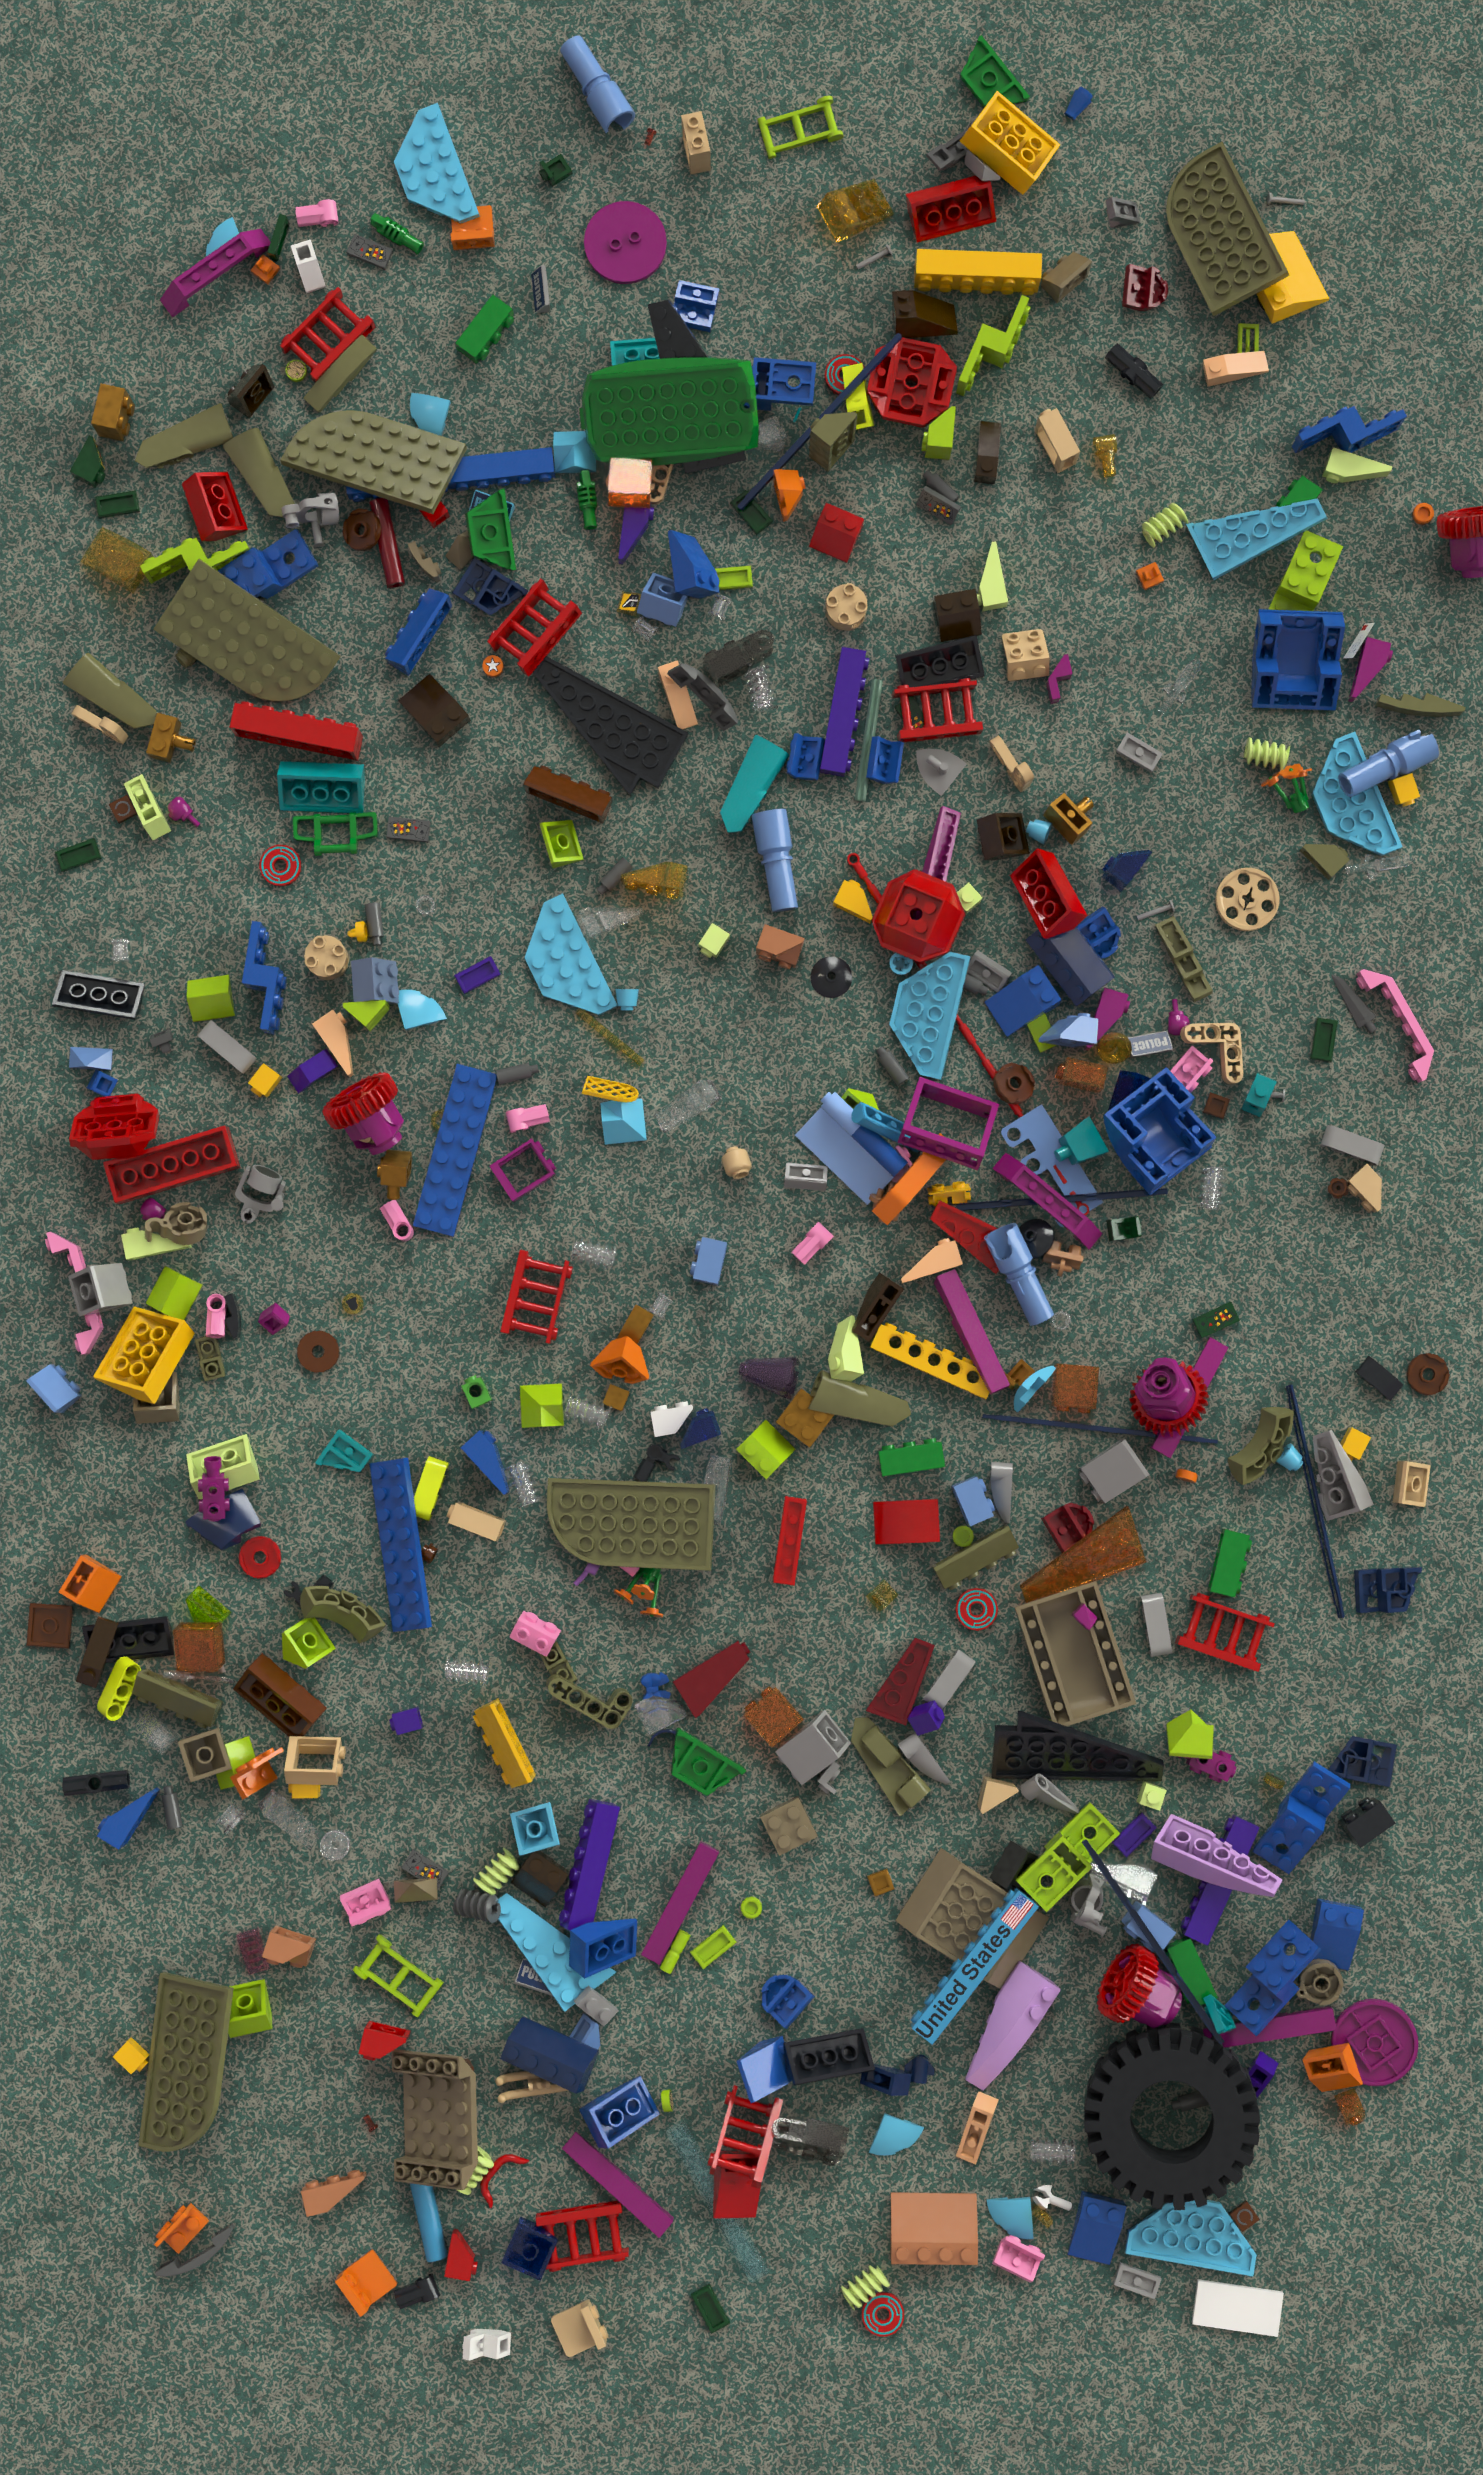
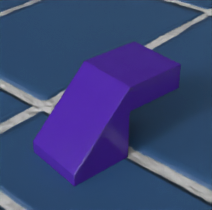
M325 1049L299 1065L287 1077L299 1094L315 1081L329 1075L338 1065L329 1051Z

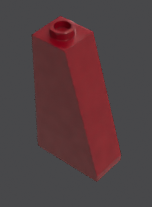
M739 1640L735 1641L673 1680L674 1685L695 1718L700 1716L749 1660L748 1654L751 1652L745 1642L740 1644Z

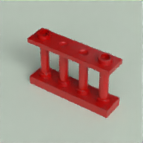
M339 287L334 291L331 290L325 296V300L291 335L287 334L281 341L280 347L285 355L292 350L311 368L310 376L315 383L360 335L367 337L376 328L374 321L368 315L364 319H360L340 300L343 294ZM333 306L355 325L350 333H345L326 315ZM319 320L340 339V343L335 348L328 346L312 330V327ZM305 335L326 354V358L321 363H316L297 344Z
M541 578L531 586L528 594L500 627L491 633L487 641L495 652L501 646L519 660L517 665L528 677L582 615V612L574 602L570 601L564 606L546 593L549 588ZM540 599L559 612L554 621L548 620L533 609ZM527 615L546 628L540 637H536L520 625ZM513 631H516L533 644L526 653H523L506 640Z
M970 678L958 680L957 683L910 688L909 685L896 687L897 689H894L892 693V698H900L904 725L897 734L898 741L906 743L981 734L983 724L982 721L976 722L973 717L970 690L975 689L977 686V680L971 681ZM962 691L965 713L963 724L953 722L949 692ZM941 693L945 719L943 726H935L932 722L929 694ZM921 695L924 725L922 726L923 728L915 729L911 722L908 697Z
M519 1251L500 1330L501 1333L510 1334L511 1330L515 1331L517 1329L546 1336L545 1343L551 1344L552 1340H556L558 1328H555L564 1286L566 1278H571L573 1267L570 1266V1261L565 1260L563 1267L533 1260L532 1257H529L528 1251ZM534 1268L562 1275L559 1287L527 1280L524 1277L525 1269ZM527 1288L557 1295L554 1308L523 1301L522 1298H519L520 1290ZM524 1309L552 1316L550 1326L545 1328L517 1321L514 1318L515 1310Z
M785 1496L773 1583L795 1586L807 1504L806 1499Z
M1197 1593V1596L1191 1595L1190 1599L1197 1601L1187 1633H1184L1183 1637L1177 1635L1175 1643L1259 1672L1261 1664L1256 1662L1257 1658L1255 1655L1265 1625L1274 1627L1275 1623L1269 1622L1270 1617L1259 1613L1255 1617L1209 1601L1210 1596ZM1207 1604L1217 1608L1207 1640L1200 1643L1195 1641V1633L1204 1606ZM1227 1611L1236 1614L1237 1617L1227 1647H1224V1650L1215 1648V1640L1224 1613ZM1245 1618L1256 1621L1257 1625L1247 1654H1244V1657L1236 1655L1237 1651L1235 1648Z
M734 2085L732 2092L727 2091L724 2104L728 2105L715 2154H710L707 2166L711 2167L709 2173L711 2175H714L716 2166L748 2175L749 2178L753 2179L751 2186L760 2189L783 2099L775 2097L773 2104L769 2103L768 2105L759 2102L750 2103L749 2099L735 2096L738 2086ZM733 2104L765 2113V2116L769 2117L768 2124H763L762 2126L730 2116ZM727 2125L760 2134V2137L764 2138L762 2145L758 2144V2146L724 2137ZM722 2145L755 2155L758 2158L757 2166L752 2165L750 2167L720 2158Z
M616 2200L537 2213L536 2224L545 2228L549 2260H544L543 2270L549 2269V2272L561 2270V2267L613 2259L614 2262L625 2260V2257H629V2247L622 2248L617 2220V2217L623 2211V2205ZM606 2216V2218H609L613 2250L600 2252L596 2225L598 2217ZM585 2219L588 2223L592 2253L579 2255L575 2223L576 2220ZM556 2223H564L566 2225L571 2255L569 2257L558 2258L553 2229Z

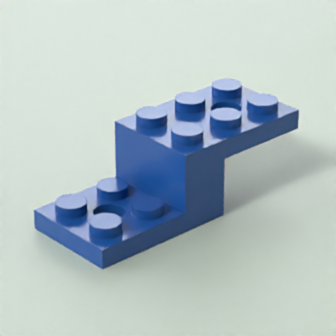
M754 357L752 371L756 388L757 410L771 411L772 403L813 406L816 362ZM797 378L800 384L797 387H791L788 384V380ZM745 403L746 408L750 407L749 403Z
M1355 406L1349 409L1344 407L1338 410L1335 416L1331 418L1326 416L1320 419L1317 425L1313 427L1308 425L1302 428L1298 436L1295 437L1292 448L1296 454L1332 435L1340 450L1352 453L1398 430L1407 415L1403 409L1398 412L1393 410L1387 413L1384 419L1380 421L1375 419L1365 427Z
M294 529L263 551L251 548L218 571L253 596H261L268 599L319 565L299 530ZM293 553L295 556L294 562L287 564L286 556Z
M252 921L242 984L248 989L266 992L260 1029L266 1034L274 1035L275 1030L278 1031L280 1026V1018H277L278 1010L283 1008L284 998L281 997V991L286 988L287 977H284V973L279 967L264 965L266 953L263 952L264 944L268 943L269 932H266V928L261 922Z
M1314 1761L1280 1803L1277 1818L1255 1844L1252 1852L1287 1874H1290L1324 1832L1326 1817L1348 1792L1351 1784ZM1321 1786L1326 1791L1323 1793L1317 1792L1315 1787ZM1283 1843L1288 1848L1283 1850L1278 1848L1277 1845Z
M1288 1920L1246 1966L1253 1975L1224 2006L1255 2036H1258L1298 1992L1300 1988L1293 1981L1322 1949L1294 1923ZM1294 1945L1296 1947L1295 1953L1291 1956L1286 1955L1287 1947ZM1254 2000H1259L1260 2002L1257 2010L1250 2009V2004Z

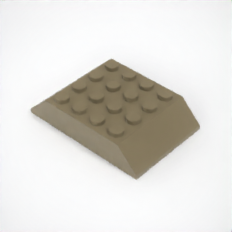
M1096 1581L1015 1607L1020 1630L1045 1707L1052 1722L1070 1726L1136 1704ZM1081 1603H1084L1097 1617L1090 1630H1086L1072 1616V1613Z

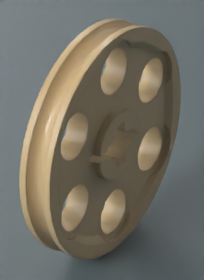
M1255 868L1237 869L1228 874L1218 886L1215 897L1216 908L1222 920L1230 927L1240 931H1254L1264 927L1275 916L1279 907V891L1273 879L1265 872ZM1246 874L1249 878L1248 884H1240L1238 882V875ZM1262 880L1266 881L1269 885L1268 890L1264 892L1260 891L1257 886L1258 882ZM1223 888H1231L1233 896L1225 898L1222 895ZM1250 892V899L1253 902H1249L1245 910H1243L1245 900L1242 897H1245ZM1270 901L1273 905L1272 911L1265 912L1262 909V902ZM1230 907L1235 908L1237 911V917L1234 919L1226 915V910ZM1253 914L1256 916V925H1249L1246 922L1247 915Z

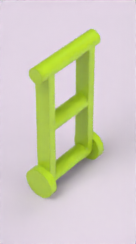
M821 97L817 100V105L767 120L765 117L758 118L757 121L768 159L775 158L778 152L823 139H828V142L841 140L844 135L841 130L837 129L831 109V104L834 102L833 97ZM823 110L829 130L805 137L800 117ZM792 120L797 140L774 147L768 126Z
M378 1934L376 1946L360 1967L355 1966L353 1971L364 1980H367L368 1977L412 2008L413 2011L411 2013L418 2018L444 1982L438 1977L433 1980L391 1949L392 1943ZM383 1950L403 1964V1967L390 1984L369 1970ZM410 1970L431 1985L417 2005L396 1990Z

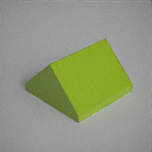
M572 820L540 823L553 869L584 860Z
M229 975L187 981V1002L193 1022L235 1016Z
M386 1000L343 1003V1008L371 1032L390 1010V1005Z
M164 1266L146 1304L170 1317L185 1320L202 1284Z
M249 1736L225 1743L232 1769L216 1774L220 1790L234 1787L230 1777L237 1773L235 1769L256 1757Z

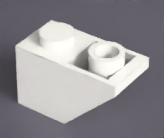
M311 240L291 245L306 294L326 288Z
M688 1401L675 1403L676 1408L667 1409V1405L654 1407L655 1411L651 1412L655 1437L676 1434L693 1410V1405H688Z

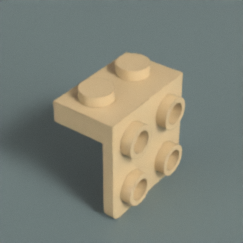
M1036 629L1002 635L1007 659L1008 681L1049 676L1050 657L1043 630Z
M589 2299L551 2318L552 2325L568 2357H572L595 2345L598 2350L606 2347L607 2338H609L604 2325L601 2326L598 2320L600 2317L595 2305L592 2306Z

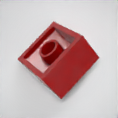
M825 503L809 547L847 563L862 530L864 518Z
M369 2021L364 2028L358 2054L363 2055V2058L374 2061L376 2058L380 2059L406 2043L411 2030Z

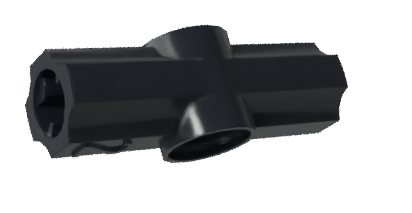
M1118 343L1105 356V359L1120 371L1123 379L1129 380L1130 385H1135L1148 398L1152 399L1163 387L1161 381L1148 371L1147 365L1140 358L1130 355Z
M127 1769L63 1777L62 1788L64 1796L130 1788V1776ZM93 1777L100 1780V1788H95L92 1785Z

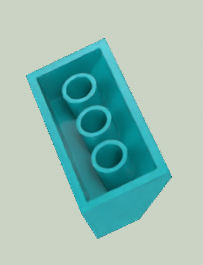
M280 761L277 773L280 810L363 813L365 789L364 764Z

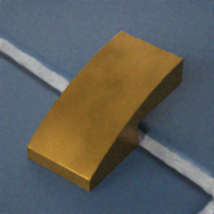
M635 1305L616 1339L628 1336L638 1345L654 1314Z

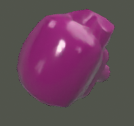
M175 797L168 804V816L172 820L177 821L181 819L184 822L188 819L196 827L200 825L191 815L193 810L182 797Z
M1173 999V1011L1168 1013V1032L1171 1035L1179 1036L1181 1029L1189 1025L1190 1021L1183 1011H1178L1177 999Z
M153 1198L146 1199L140 1208V1212L143 1215L142 1219L145 1221L154 1217L163 1219L164 1213L167 1210Z

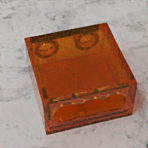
M610 458L608 506L650 508L652 460Z
M1066 1057L1063 1063H1060V1066H1058L1055 1078L1059 1079V1085L1100 1093L1104 1089L1108 1066Z
M1055 1364L1052 1406H1057V1411L1068 1412L1069 1408H1078L1080 1413H1090L1091 1409H1096L1099 1367Z
M181 1622L173 1630L177 1671H186L188 1673L206 1671L213 1673L217 1672L225 1664L222 1622Z
M776 1685L773 1688L768 1686L760 1693L762 1696L757 1702L752 1700L744 1708L746 1710L744 1717L771 1747H774L804 1720V1717Z

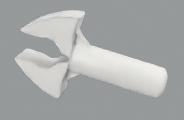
M1044 2185L1034 2189L1043 2193L1044 2197H1046L1045 2199L1038 2196L1032 2197L1037 2206L1042 2210L1047 2209L1049 2203L1068 2211L1072 2208L1071 2202L1052 2195V2185Z

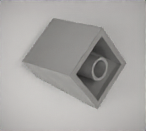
M122 1263L89 1266L68 1276L79 1317L120 1309L133 1304L132 1294L127 1284L126 1272L123 1269Z
M1120 1439L1079 1468L1081 1471L1079 1474L1080 1478L1085 1484L1089 1483L1093 1488L1091 1494L1097 1502L1101 1500L1102 1503H1107L1150 1475L1125 1439Z
M824 1710L785 1741L775 1752L778 1755V1759L791 1771L793 1778L803 1785L836 1761L849 1747L851 1742Z

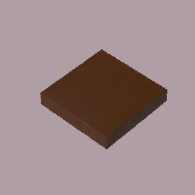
M30 1603L26 1646L69 1649L73 1606Z

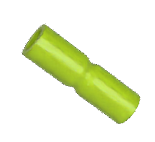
M679 1929L671 1949L660 1966L661 1970L668 1974L672 1973L680 1954L683 1952L691 1936L690 1934Z

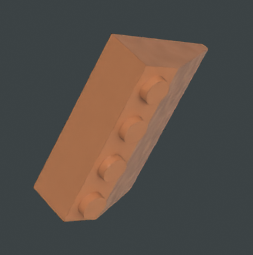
M891 2192V2264L978 2265L977 2193Z

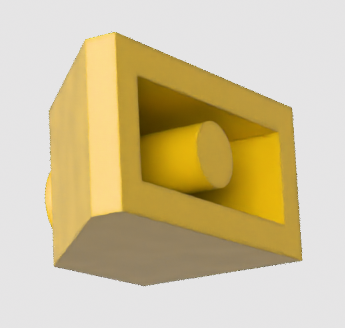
M844 880L833 901V906L870 924L873 916L864 890L860 888L861 885L858 882Z

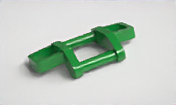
M350 812L349 815L321 816V814L294 816L293 835L296 841L314 843L315 856H322L324 853L344 852L357 854L359 840L378 836V817L375 812ZM373 818V832L358 835L357 819ZM314 821L315 838L299 836L298 822ZM350 823V844L322 845V824Z

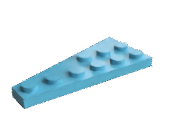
M1317 498L1292 503V505L1276 506L1266 510L1250 511L1186 525L1212 578L1215 580L1328 518Z
M508 1893L498 1899V1903L501 1906L499 1922L564 2012L575 2004L574 2000L588 1985L595 1989L616 1973L613 1969L608 1968L584 1979L569 1966L570 1938Z

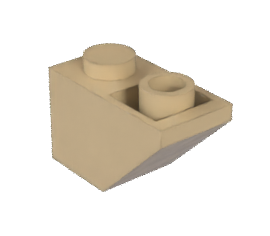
M1365 1164L1347 1180V1189L1354 1197L1358 1195L1363 1201L1361 1205L1368 1212L1373 1211L1375 1213L1381 1209L1382 1179L1368 1164Z

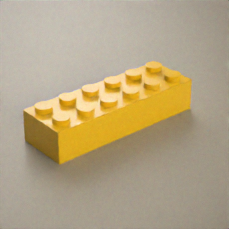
M917 249L914 288H918L919 291L923 292L930 291L931 289L950 292L951 289L960 290L962 293L980 290L983 294L1001 291L1005 295L1013 294V292L1033 295L1034 292L1038 293L1041 281L1042 253Z

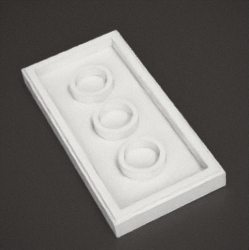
M1197 2279L1192 2324L1278 2337L1284 2293L1282 2291Z

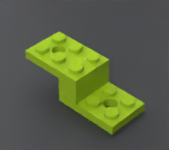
M1021 296L1006 333L982 324L959 378L956 394L964 396L966 391L970 392L974 383V377L980 369L982 360L1000 368H1003L1004 363L1009 364L1014 346L1017 345L1022 327L1025 326L1031 307L1028 306V297Z
M1307 530L1304 531L1268 610L1314 611L1321 599L1343 546ZM1317 553L1321 558L1320 562H1312L1310 554Z
M188 538L180 546L168 548L162 552V555L156 558L150 557L146 559L140 567L152 584L186 566L191 571L199 558L218 571L248 551L249 547L246 541H237L229 549L217 551L208 559L197 538Z
M1089 1801L1044 1846L1046 1851L1016 1881L1048 1912L1092 1868L1090 1863L1093 1859L1082 1841L1087 1839L1099 1855L1120 1833ZM1087 1827H1094L1096 1833L1094 1837L1086 1838L1084 1830ZM1045 1875L1051 1876L1053 1880L1052 1884L1048 1887L1042 1886L1040 1882L1041 1878Z

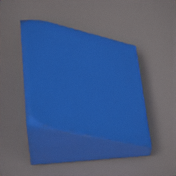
M95 1070L87 1089L104 1097L110 1096L118 1080L99 1070Z

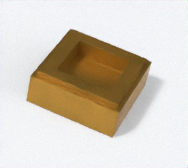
M610 1384L602 1404L622 1411L630 1392Z
M887 1868L867 1875L874 1896L894 1890Z

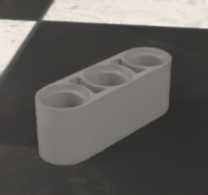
M212 1020L197 1035L242 1074L257 1059Z
M1327 1125L1320 1144L1322 1147H1330L1332 1151L1343 1155L1347 1153L1354 1159L1363 1162L1365 1160L1369 1161L1371 1165L1378 1166L1385 1146L1377 1141L1331 1125Z
M1162 1593L1140 1596V1602L1142 1601L1143 1620L1147 1626L1145 1632L1147 1644L1150 1645V1657L1172 1654Z
M957 1649L955 1656L952 1660L948 1661L942 1670V1674L933 1682L930 1691L924 1695L923 1700L926 1702L935 1700L937 1705L943 1709L976 1661Z

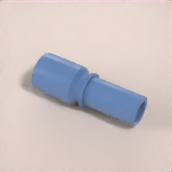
M574 36L568 39L561 46L560 52L581 84L582 93L587 96V104L601 127L607 133L609 125L614 120L623 129H626L633 122L635 112L617 83L610 81L609 74L603 71L583 37Z
M1420 730L1389 743L1387 750L1381 749L1371 755L1369 759L1341 772L1338 775L1341 789L1348 797H1353L1389 778L1395 779L1398 774L1406 775L1436 760L1439 757L1438 744L1433 734L1421 736Z
M773 809L752 814L757 852L763 856L761 865L765 867L772 912L796 909L798 904L790 862L793 858L789 856L792 841L786 809Z
M1016 1223L1007 1224L987 1234L984 1240L999 1272L1007 1276L1006 1282L1011 1285L1029 1325H1037L1051 1318L1054 1313L1036 1277V1268L1030 1264L1033 1257Z

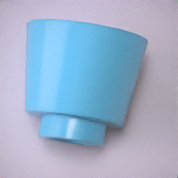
M1035 819L1034 822H1029L1026 833H1029L1030 838L1044 845L1050 833L1052 823Z
M895 953L890 958V968L898 975L907 974L912 969L913 960Z
M615 989L617 1005L621 1006V1010H633V1006H637L639 989Z
M1290 1443L1283 1448L1284 1451L1276 1462L1290 1471H1296L1303 1464L1302 1456Z

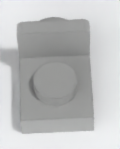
M836 1761L826 1767L817 1778V1781L820 1783L818 1787L827 1794L829 1792L833 1794L837 1792L836 1788L828 1783L829 1780L834 1781L840 1773V1770H838L840 1765Z

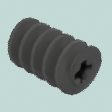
M462 1889L454 1901L453 1912L455 1915L494 1923L500 1917L501 1906L495 1895Z

